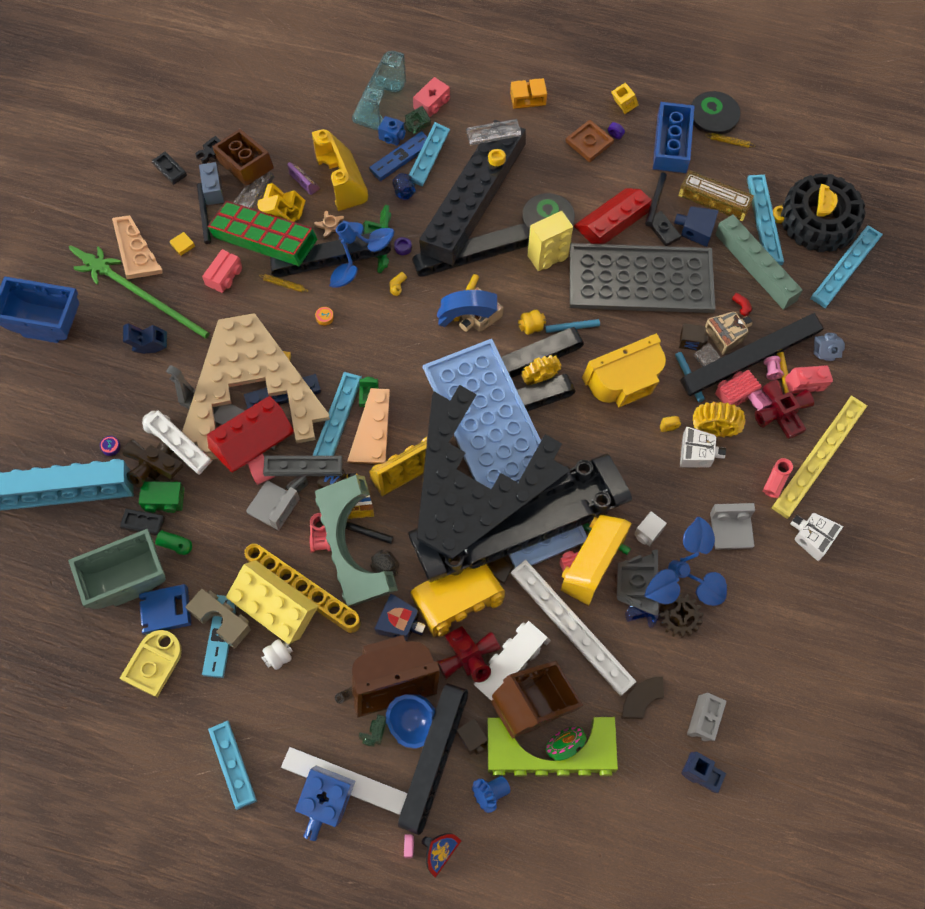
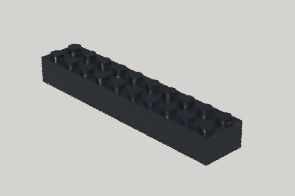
M498 120L493 121L420 237L419 244L422 255L451 265L454 264L526 145V129ZM501 149L505 152L506 161L503 165L493 166L488 162V154L491 150Z

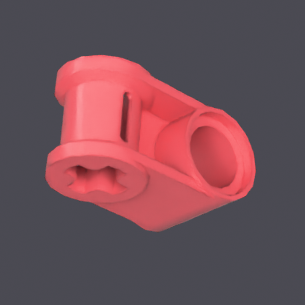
M263 453L247 463L256 485L275 477L263 475Z
M321 513L314 514L310 519L311 553H314L316 550L331 551V547L326 540L325 526L315 527V524L321 521Z

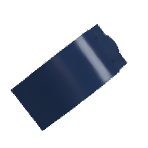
M128 323L123 325V342L131 345L134 352L142 354L156 353L167 348V331L154 325L142 330Z
M690 752L682 770V775L692 783H698L714 793H719L726 773L716 768L713 760L699 752Z

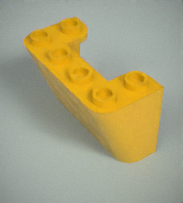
M487 564L475 569L465 568L459 575H448L431 583L426 581L412 589L410 595L432 636L438 635L441 637L449 632L451 622L455 620L457 622L462 621L467 617L468 613L472 611L478 612L485 608V604L487 607L492 608L500 606L504 600L505 590Z

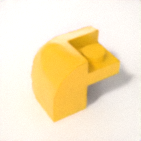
M270 183L267 184L264 198L258 200L257 206L261 212L295 222L300 219L306 200L295 190L283 193L276 185Z

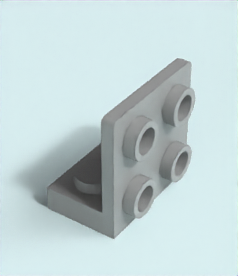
M266 481L246 512L279 531L300 498L297 490L290 487L286 491L272 482Z
M754 503L715 504L713 506L710 517L715 536V549H750L755 546L751 516L755 512Z

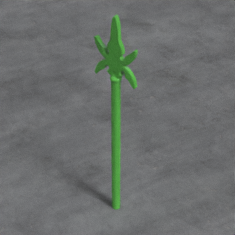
M69 246V249L82 259L85 264L84 266H74V270L79 272L91 271L92 279L96 284H99L97 272L100 275L105 274L205 339L209 336L208 331L114 272L106 264L114 265L121 264L122 262L113 258L104 259L103 251L99 246L97 247V256L99 258H96L93 254L85 253L76 247Z

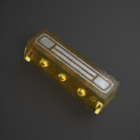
M690 170L681 185L678 195L710 209L719 210L718 212L725 215H734L740 221L744 220L754 198V195L748 192L741 191Z

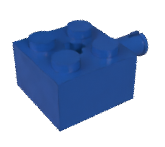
M317 765L310 769L295 809L296 812L310 818L303 835L306 839L310 837L309 840L316 841L322 823L336 827L341 822L355 780ZM324 792L327 793V794H326V797L328 798L327 800L324 799V795H322V793H324Z

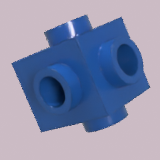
M385 116L378 127L379 139L388 144L398 146L400 140H403L406 134L404 122Z

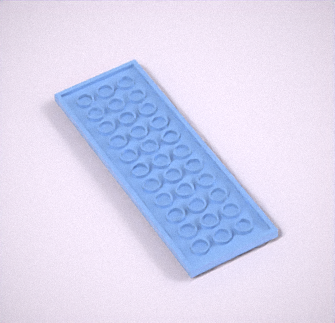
M486 340L423 365V370L433 392L435 391L451 400L458 386L461 385L477 394L454 433L460 450L466 452L464 459L473 479L492 489L500 473L518 482L541 439L493 340ZM581 525L512 553L509 557L514 568L525 559L533 566L584 544L587 535Z

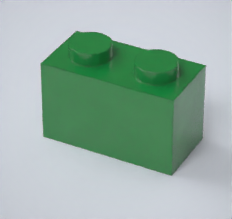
M144 482L140 489L139 505L144 511L149 513H155L156 511H165L167 513L182 511L185 489L181 482Z

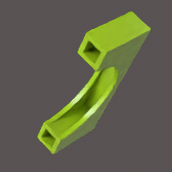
M594 717L591 723V733L585 746L574 756L561 761L543 760L532 756L518 744L515 738H511L501 718H488L487 720L488 773H493V776H505V773H514V776L518 777L527 776V773H535V776H548V773H557V776H570V773H578V776H591V773H599L600 776H612V772L618 770L615 717Z

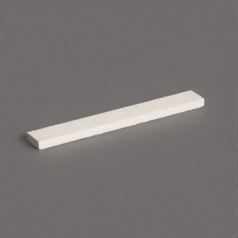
M526 559L511 571L510 574L620 696L636 683L635 679Z

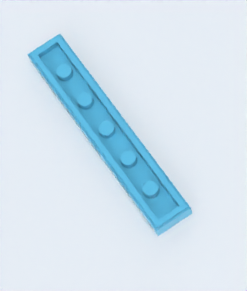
M765 174L748 175L747 183L760 244L779 265H783L784 259Z
M867 225L810 299L826 308L883 234Z
M347 372L343 373L328 413L330 420L325 421L313 456H334L360 386L359 379H362V376Z

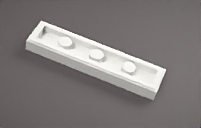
M159 410L145 423L152 432L197 474L200 475L213 461Z

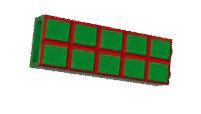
M227 200L208 225L210 232L216 239L297 266L301 265L318 240L311 227Z

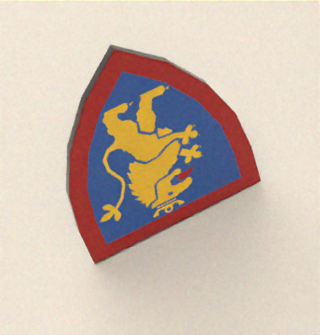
M452 833L441 834L433 839L425 836L422 839V844L427 847V869L435 878L461 842Z

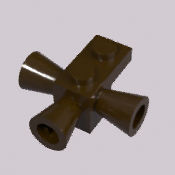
M132 439L123 450L124 457L139 461V466L126 474L129 482L136 487H142L147 477L156 480L162 474L172 479L183 468V462L170 456L174 451L162 440L157 448L150 445L145 450Z

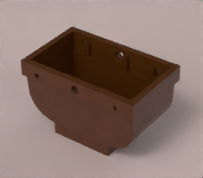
M404 635L363 646V655L358 657L352 666V694L357 718L388 709L389 704L396 697L405 694H419L424 698L437 694L440 669L437 661L434 662L429 649L425 645L415 641L406 642Z
M557 661L508 675L503 679L504 683L493 693V700L491 701L512 739L532 732L561 716L577 711L583 706Z

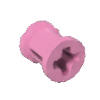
M771 356L764 359V365L767 366L768 371L766 376L769 380H776L784 376L780 368L781 359L779 356Z

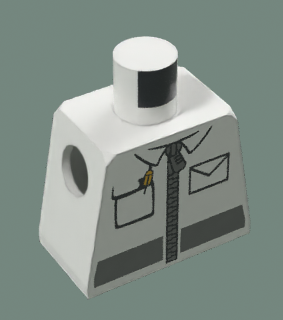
M686 427L682 439L680 467H711L714 458L725 459L726 448L716 446L715 435Z
M812 513L807 521L796 515L790 525L800 530L795 537V541L817 561L825 555L843 528L840 524L816 513Z

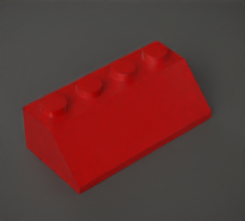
M625 188L574 224V227L591 244H606L649 213L652 200L641 189Z
M268 396L208 433V448L233 473L292 435L294 430L282 407L271 396Z

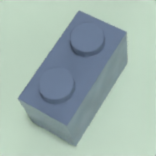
M217 163L199 165L206 204L224 203Z

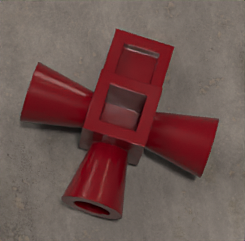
M778 380L766 384L762 391L769 397L772 404L769 408L755 410L754 415L758 425L764 428L776 419L788 439L804 433L806 428L797 412L799 409L814 406L812 394L805 389L795 397L792 392L783 395Z
M463 626L444 635L446 641L455 652L454 656L437 661L444 678L447 680L462 667L467 676H472L474 682L480 683L487 680L491 675V668L484 663L482 655L501 650L494 634L490 631L476 644Z

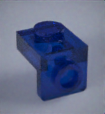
M631 605L625 612L627 622L646 617L649 627L653 628L657 623L656 621H658V615H653Z

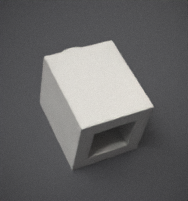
M651 511L637 527L634 535L640 543L647 544L650 547L662 533L667 523Z

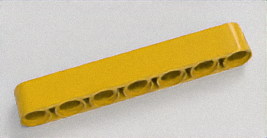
M250 544L246 547L245 557L248 562L256 560L265 567L270 563H275V567L269 570L281 579L285 574H291L290 579L284 581L297 591L300 585H307L305 591L299 592L312 602H314L313 600L316 596H323L321 602H314L318 605L317 612L346 632L354 633L359 630L361 622L356 611L260 545ZM253 553H260L257 558H251ZM332 607L340 608L336 614H331L329 611ZM347 619H356L353 625L346 624Z

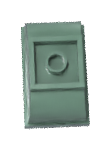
M148 529L68 560L82 604L86 609L89 607L91 609H100L111 605L119 606L138 598L141 593L153 591V588L161 585L166 580Z

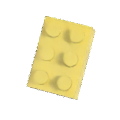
M563 211L530 225L527 256L537 271L548 269L553 264L563 262L569 257L573 226Z

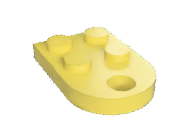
M165 630L151 632L142 640L119 679L158 698L181 657L182 650L179 640L175 635ZM168 637L171 639L167 647L160 646L163 638Z

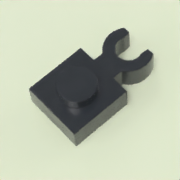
M216 136L202 145L203 150L195 153L196 158L200 159L203 157L201 159L202 164H207L210 157L216 159L217 157L212 146L221 140Z

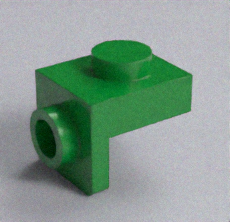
M373 377L359 379V407H365L371 388L379 389L378 379Z

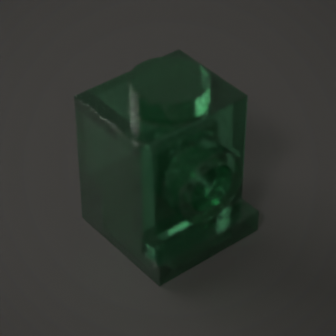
M423 106L405 115L406 122H404V125L408 132L412 131L415 134L425 127L431 126V119Z

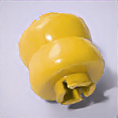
M538 310L522 313L520 320H518V324H521L519 325L520 330L524 331L527 335L542 331L544 324H546L544 314H540Z

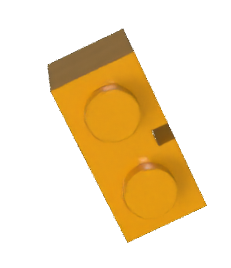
M544 78L532 79L529 82H526V80L511 82L510 94L513 109L546 105L547 91Z

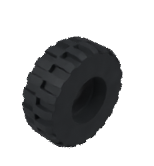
M823 173L815 174L814 176L809 175L804 177L803 180H798L790 188L782 206L781 217H784L782 225L784 230H787V235L794 239L796 244L806 247L807 250H816L817 252L836 251L837 248L842 249L855 238L866 215L865 203L861 199L860 192L855 189L853 184L846 182L844 178H838L832 174L823 175ZM821 184L829 186V189L837 195L838 202L832 212L836 219H822L810 210V207L818 206Z

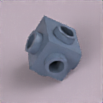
M826 333L825 336H815V356L826 361L842 358L845 343L837 334Z

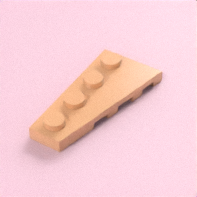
M131 216L112 218L126 279L163 274L161 266L158 265L155 256L149 250L146 241L143 240Z
M370 389L347 460L348 463L383 464L386 462L390 389Z

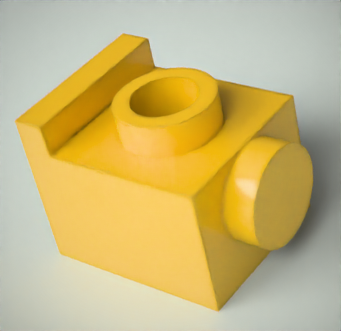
M626 82L611 92L615 102L624 114L639 105L636 95Z

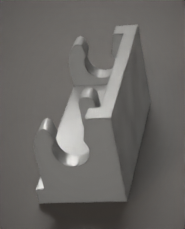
M710 693L699 695L687 735L701 737L702 741H715L726 700Z

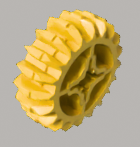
M713 401L712 403L707 402L705 405L701 404L696 408L693 415L695 429L723 438L741 433L746 420L744 411L734 404L730 405L728 402L716 403Z

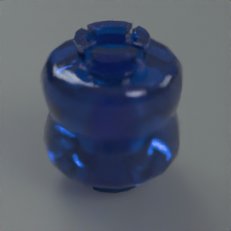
M400 173L392 181L396 197L407 200L414 195L416 188L411 175Z

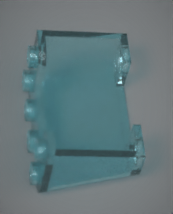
M388 51L383 55L352 115L354 123L378 131V127L383 120L379 111V103L384 95V89L391 92H399L406 83L405 56L403 53Z

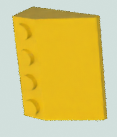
M427 437L421 443L406 448L405 452L391 456L385 463L376 464L369 471L370 479L381 496L423 474Z

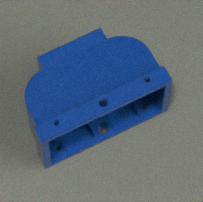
M4 276L0 286V326L20 333L25 338L58 343L59 340H66L79 307L78 292L76 288Z

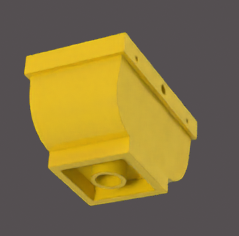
M657 333L589 361L582 379L598 400L606 403L616 402L618 408L652 394L659 383L658 376L666 362L665 354L660 346L661 340Z

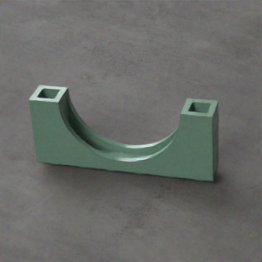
M354 475L316 490L315 501L320 508L321 522L325 526L326 540L331 547L332 561L336 565L337 579L341 583L342 597L347 606H356L398 591L392 571L374 573L362 568L354 561L346 545L345 528L349 514L359 501L370 495L365 476Z

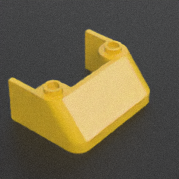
M600 515L598 518L594 517L590 524L591 532L571 567L567 566L561 576L564 578L561 591L589 606L595 590L621 543H624L632 523L622 518Z

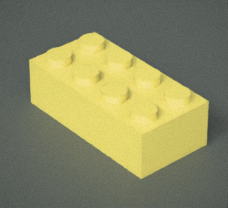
M256 560L243 565L226 596L228 600L287 644H291L301 638L318 608V605Z

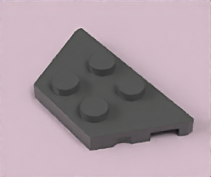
M652 550V554L645 557L639 555L631 560L618 563L617 600L653 615H658V602L646 598L644 594L649 583L658 573V550Z

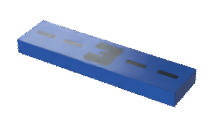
M421 131L369 167L370 172L379 181H382L418 156L427 136Z

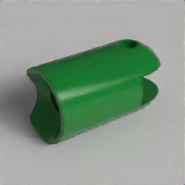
M163 530L157 535L155 541L157 546L174 550L179 555L189 554L192 550V542L183 536Z

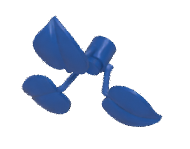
M343 220L336 227V232L339 235V240L342 239L341 243L344 246L349 263L342 264L333 271L329 286L332 288L345 286L357 274L358 268L352 266L353 262L346 243H353L357 236L368 243L367 247L370 251L376 252L389 244L395 231L391 228H380L373 231L369 239L361 236L364 231V226L361 223Z
M697 517L687 528L683 536L685 549L694 554L680 558V561L673 560L669 563L668 569L658 572L645 591L644 596L662 604H670L680 594V586L677 583L680 580L679 577H689L701 583L696 589V595L702 603L716 606L725 601L727 584L721 574L709 572L702 580L690 574V566L686 563V561L697 557L699 552L708 554L713 549L715 543L714 532L703 518Z

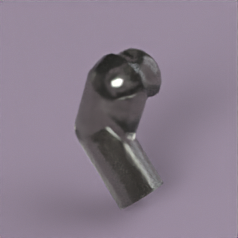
M352 687L337 693L335 701L341 704L353 698Z

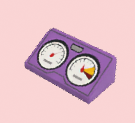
M291 162L288 163L289 174L310 195L320 189L299 166Z

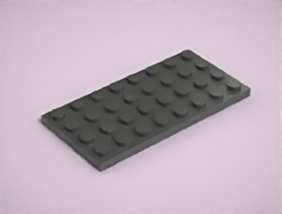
M571 243L570 308L714 313L715 293L712 248Z

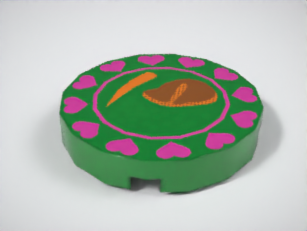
M577 726L559 731L546 745L548 756L556 761L574 756L577 753L576 749L579 746L583 748L587 740L586 734L582 728Z

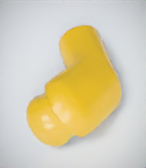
M400 272L390 281L389 286L392 295L398 296L402 292L401 283L407 279L405 273Z

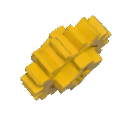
M550 355L548 358L544 356L542 359L539 357L534 359V362H531L529 366L525 367L521 376L527 385H533L553 378L554 375L558 374L557 371L561 370L562 365L557 356L553 357Z

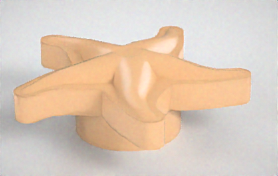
M325 211L323 221L314 222V226L324 229L325 233L323 236L327 238L332 232H336V227L340 221L344 220V216L335 217L329 215L328 211Z

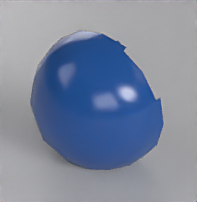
M405 694L396 697L389 704L386 712V724H388L391 734L397 739L399 744L408 748H419L424 746L436 709L428 699L419 694Z

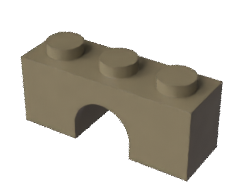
M201 589L185 608L203 624L211 617H222L223 623L216 632L221 639L235 649L251 631L248 625L249 621L241 614L236 616L233 613L234 609L226 602L221 604L217 601L218 596L212 591L206 592Z

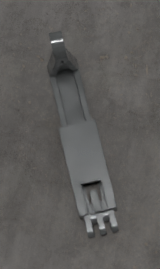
M170 365L166 372L172 375L170 380L175 383L178 402L181 406L190 409L195 389L185 380L179 369ZM232 404L213 407L215 425L219 427L245 410ZM273 446L270 450L274 451L276 446Z

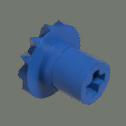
M499 776L490 782L477 779L473 782L472 786L477 803L487 813L495 811L497 801L508 795L511 791L508 781L503 776Z

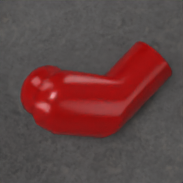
M736 292L732 300L742 306L740 313L746 317L752 312V306L747 298Z

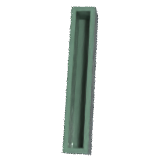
M734 215L721 221L715 235L777 304L784 310L797 302L803 291L801 287Z

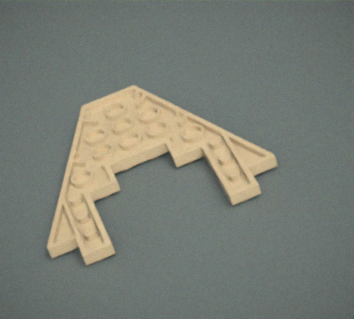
M253 313L218 320L182 432L194 444L198 445L212 460L218 459L208 448L207 434L216 429L213 407L232 404L229 387L266 381L269 396L288 393L296 443L315 440L313 423L330 420V417L262 322Z

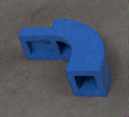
M463 290L443 297L441 299V307L437 312L439 326L446 327L454 318L461 315H478L489 318L497 311V294L482 290Z

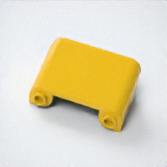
M322 129L312 132L318 164L326 163L329 169L339 168L331 175L337 210L341 211L365 203L368 200V190L350 149L328 130Z

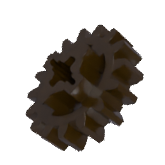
M680 593L674 602L660 606L659 610L662 613H659L658 618L663 619L660 623L661 626H667L666 633L671 630L673 631V637L679 633L680 638H683L685 633L690 637L693 634L692 630L694 632L698 631V626H701L703 623L699 618H702L704 614L698 612L701 605L696 606L694 604L696 602L695 598L690 601L688 594L685 598H682ZM675 604V609L668 611L669 607ZM691 620H693V623L690 626L686 627L687 622H691Z

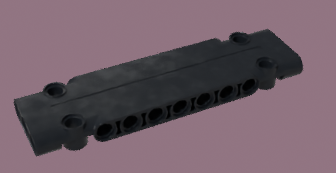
M606 453L590 461H578L576 466L571 468L567 474L453 559L417 540V529L409 531L408 535L426 577L431 583L448 575H459L468 567L470 569L478 568L589 523L596 515H606L609 510L631 502L632 496L610 455ZM598 502H602V503H604L605 505H599V504H597V503H598ZM452 561L460 562L457 565L450 564Z

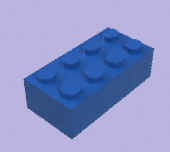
M660 103L657 116L653 169L687 173L691 158L694 105Z

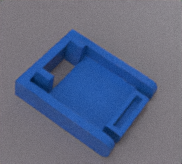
M185 584L139 594V599L144 600L140 602L141 626H148L142 629L143 635H148L158 630L167 631L192 625L191 614L185 608L189 603L188 586ZM175 598L178 600L182 599L183 614L177 615Z

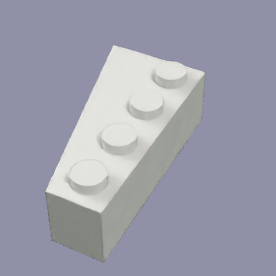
M529 621L527 623L523 622L516 630L518 634L513 639L509 638L502 646L504 650L499 655L495 654L490 659L491 675L483 682L474 683L491 701L493 700V693L504 683L503 679L510 674L525 670L528 665L527 661L535 659L540 653V646L543 643L547 646L551 641Z

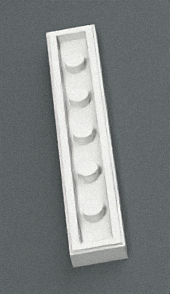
M289 747L281 768L307 778L310 769L317 765L355 780L350 796L395 814H401L407 793Z

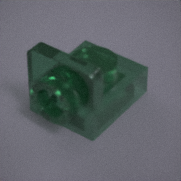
M377 714L376 720H372L370 726L372 735L359 733L358 737L363 741L362 744L374 747L375 744L381 745L386 727V716Z

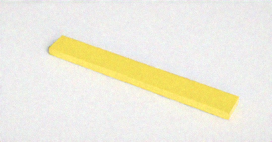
M851 395L772 506L773 510L787 519L791 516L868 405Z

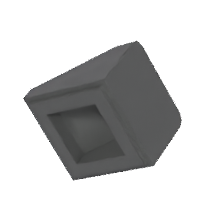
M295 477L286 485V489L289 490L292 487L300 493L308 485L307 477Z

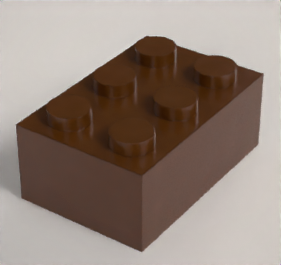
M241 129L212 146L218 162L245 186H248L274 169L269 152Z

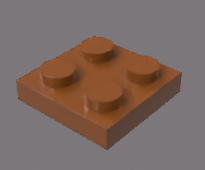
M588 120L566 138V143L588 162L595 159L614 142L611 136L591 120Z

